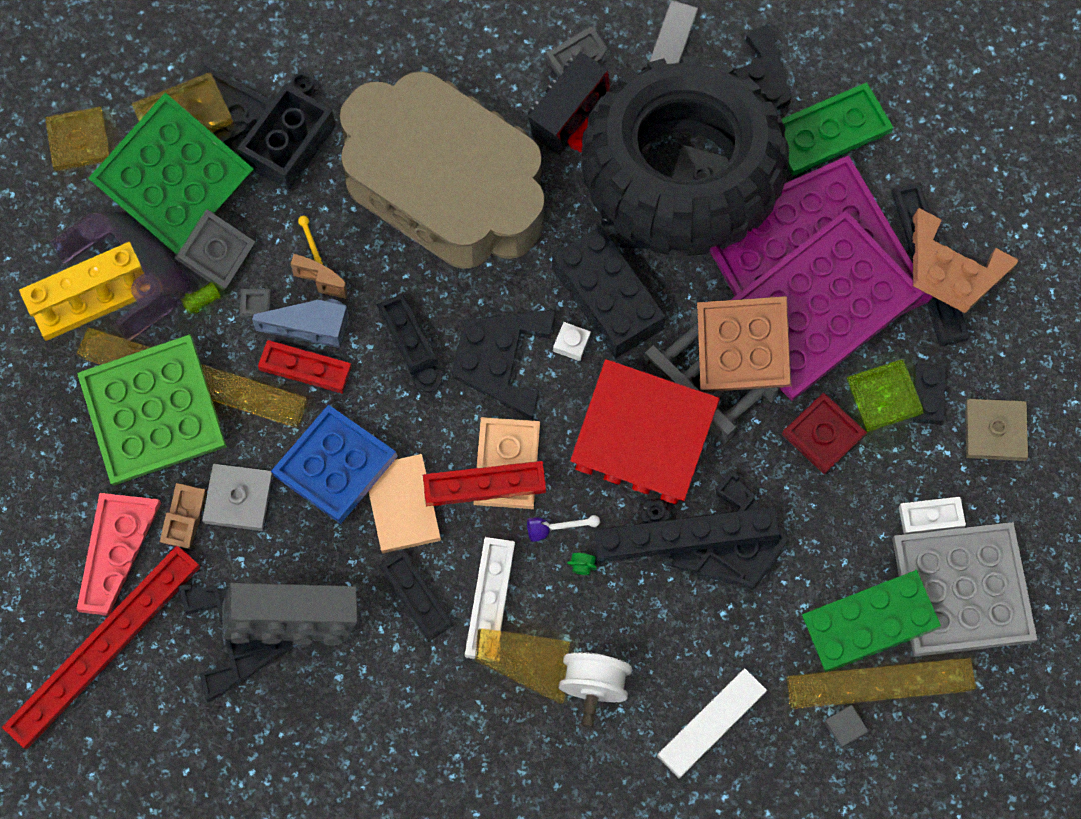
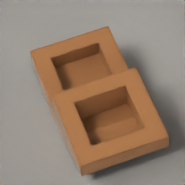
M296 254L293 255L291 268L294 276L316 281L318 293L346 299L348 293L345 281L335 272L314 260Z
M176 483L170 512L166 513L160 538L161 543L190 549L199 525L208 490Z

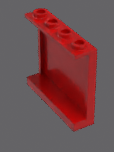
M605 359L570 462L577 464L575 470L592 475L593 470L605 474L603 479L620 485L621 481L625 480L633 483L632 490L649 495L651 489L662 493L661 500L677 505L678 500H686V495L720 398Z

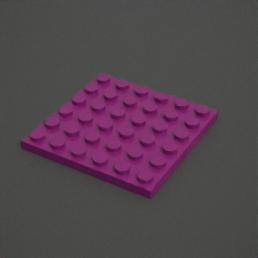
M849 155L785 183L782 195L774 204L773 212L757 229L754 228L751 232L747 231L745 238L729 247L721 249L719 246H715L709 250L731 291L736 296L846 210L913 280L912 261ZM925 292L924 296L904 313L928 303L932 296Z

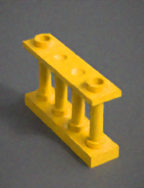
M130 241L19 289L31 317L34 316L45 341L153 294Z

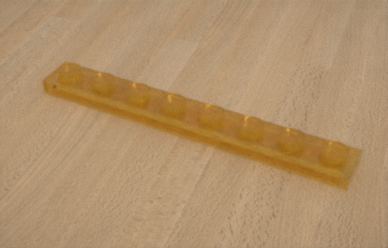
M87 328L77 355L79 358L102 365L151 347ZM201 364L212 401L298 428L308 403L306 397Z

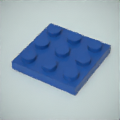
M328 405L271 470V473L282 483L341 524L395 461L398 455L392 448Z

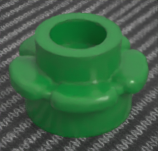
M572 553L571 561L567 562L568 566L573 567L572 572L579 575H590V572L597 568L595 565L596 557L589 554Z

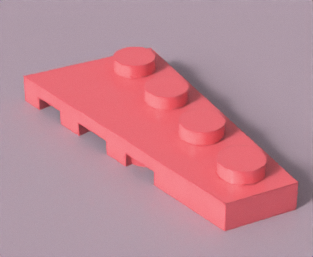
M106 493L99 494L77 605L78 612L110 615L161 505L159 499Z

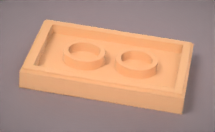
M481 417L477 468L536 462L538 459L540 421ZM535 494L474 501V505L534 509Z
M422 454L396 459L368 491L382 554L441 541L434 506L426 507L422 474H426Z

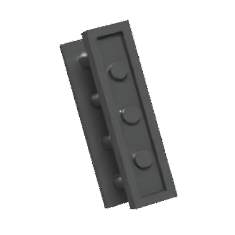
M695 308L691 312L690 324L693 327L665 351H659L653 345L645 352L643 363L657 377L698 390L693 385V380L700 374L699 359L686 371H679L673 365V359L699 337L698 310ZM752 389L727 412H720L717 409L709 429L726 444L734 437L736 430L734 421L763 395L772 403L776 399L779 389ZM711 391L704 393L718 397L724 391Z

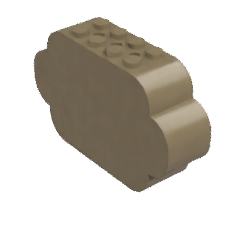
M426 72L407 74L399 79L394 86L384 82L365 83L355 89L344 102L340 111V122L345 143L341 158L347 190L356 202L448 264L457 268L467 269L476 267L485 262L491 254L508 259L520 257L527 253L541 237L544 229L541 153L537 144L528 137L522 128L511 126L505 122L499 113L488 111L482 107L476 98L472 96L467 97L459 92L453 83L449 81L444 82L435 75Z

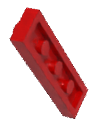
M543 461L422 474L426 507L546 493Z

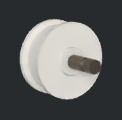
M570 653L564 656L563 662L567 665L565 680L559 683V689L572 696L585 699L584 716H582L581 726L593 728L598 701L623 702L627 700L628 693L624 690L626 676L631 674L632 667L621 660L599 654Z

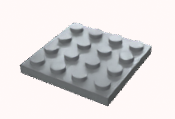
M1014 522L896 535L893 537L899 576L915 570L918 571L941 624V629L911 640L914 657L1035 643L1037 641Z

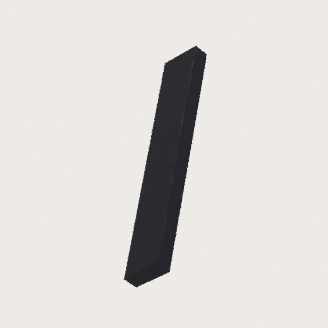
M921 183L896 187L891 192L912 259L915 254V243H913L915 223H913V216L918 208L930 213ZM936 233L933 240L940 243ZM932 296V299L926 304L940 347L968 341L970 336L962 311Z

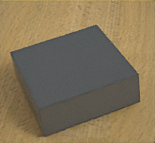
M241 289V320H252L254 314L270 311V289Z
M852 705L824 721L840 749L868 733L867 728Z

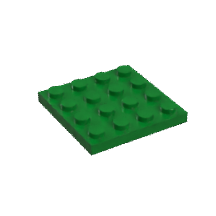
M165 92L88 179L177 255L204 211L208 209L215 214L251 174L253 168Z

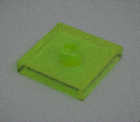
M903 359L847 377V383L866 432L923 414V407Z

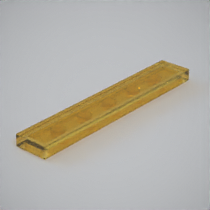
M971 658L787 676L786 678L790 709L965 692L976 689Z

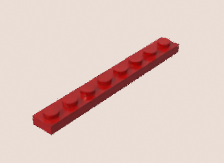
M176 546L1 728L27 750L179 591V586L185 585L200 569L199 564L181 548Z

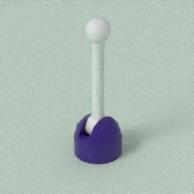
M596 515L590 516L589 519L549 524L547 520L540 517L527 518L530 542L545 539L550 530L585 525L597 527L600 524V518Z

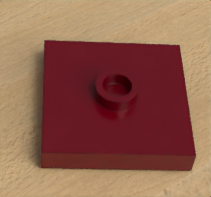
M824 392L782 432V435L824 475L867 434L862 427Z

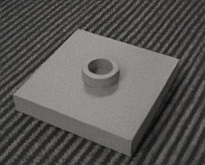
M213 464L202 519L203 523L263 531L273 479L271 471Z

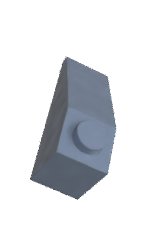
M328 299L327 301L314 300L253 315L252 321L255 330L259 332L341 348L349 315L346 305H343L338 300Z

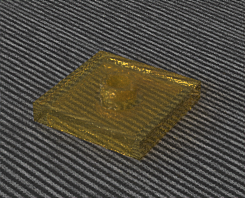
M101 107L45 117L54 171L101 163L109 156L110 151Z

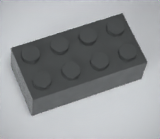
M231 583L222 603V639H231L232 643L237 644L247 643L250 640H262L265 644L293 641L297 645H306L312 643V641H324L326 645H339L346 642L357 623L356 586Z

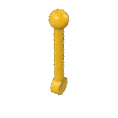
M300 216L298 224L304 229L313 257L316 262L322 264L308 226L309 219L307 216Z

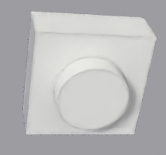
M563 322L554 344L553 352L581 361L590 339L591 331Z

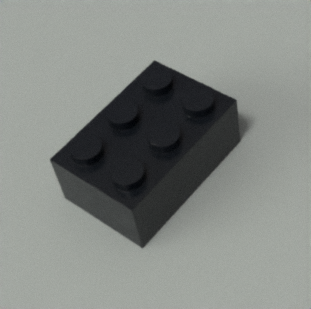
M581 51L575 58L571 57L566 62L562 75L558 80L553 79L546 89V95L541 101L537 100L528 112L533 137L559 156L569 145V138L588 118L601 96L604 97L610 89L608 69Z
M284 84L237 148L239 157L251 166L253 171L289 191L335 128L333 110L293 87Z

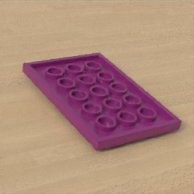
M845 210L731 300L787 297L791 387L779 388L793 401L919 301L925 292L913 286V280Z

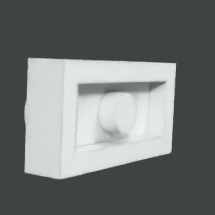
M960 497L901 503L899 506L904 535L958 529L966 526Z

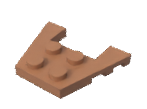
M918 208L913 216V223H915V232L913 233V243H915L913 286L964 313L971 309L1018 263V259L995 248L990 255L986 267L976 261L968 259L951 248L933 240L941 219Z

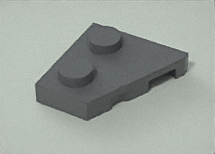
M591 26L545 54V58L557 76L560 77L564 72L563 68L566 62L571 57L575 58L580 51L597 63H600L607 51V47L594 27Z

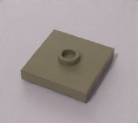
M967 399L965 402L966 458L1026 461L1028 458L1026 402Z

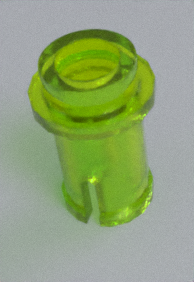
M209 282L190 295L186 293L185 298L181 299L189 314L194 312L198 314L199 309L221 298L215 285Z

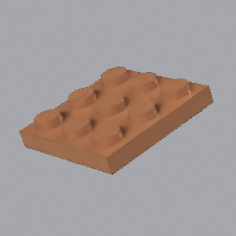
M786 296L697 303L700 389L702 392L791 387L788 301Z

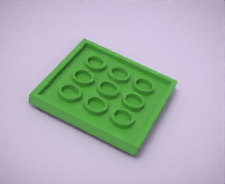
M191 335L77 373L110 484L113 486L227 447Z

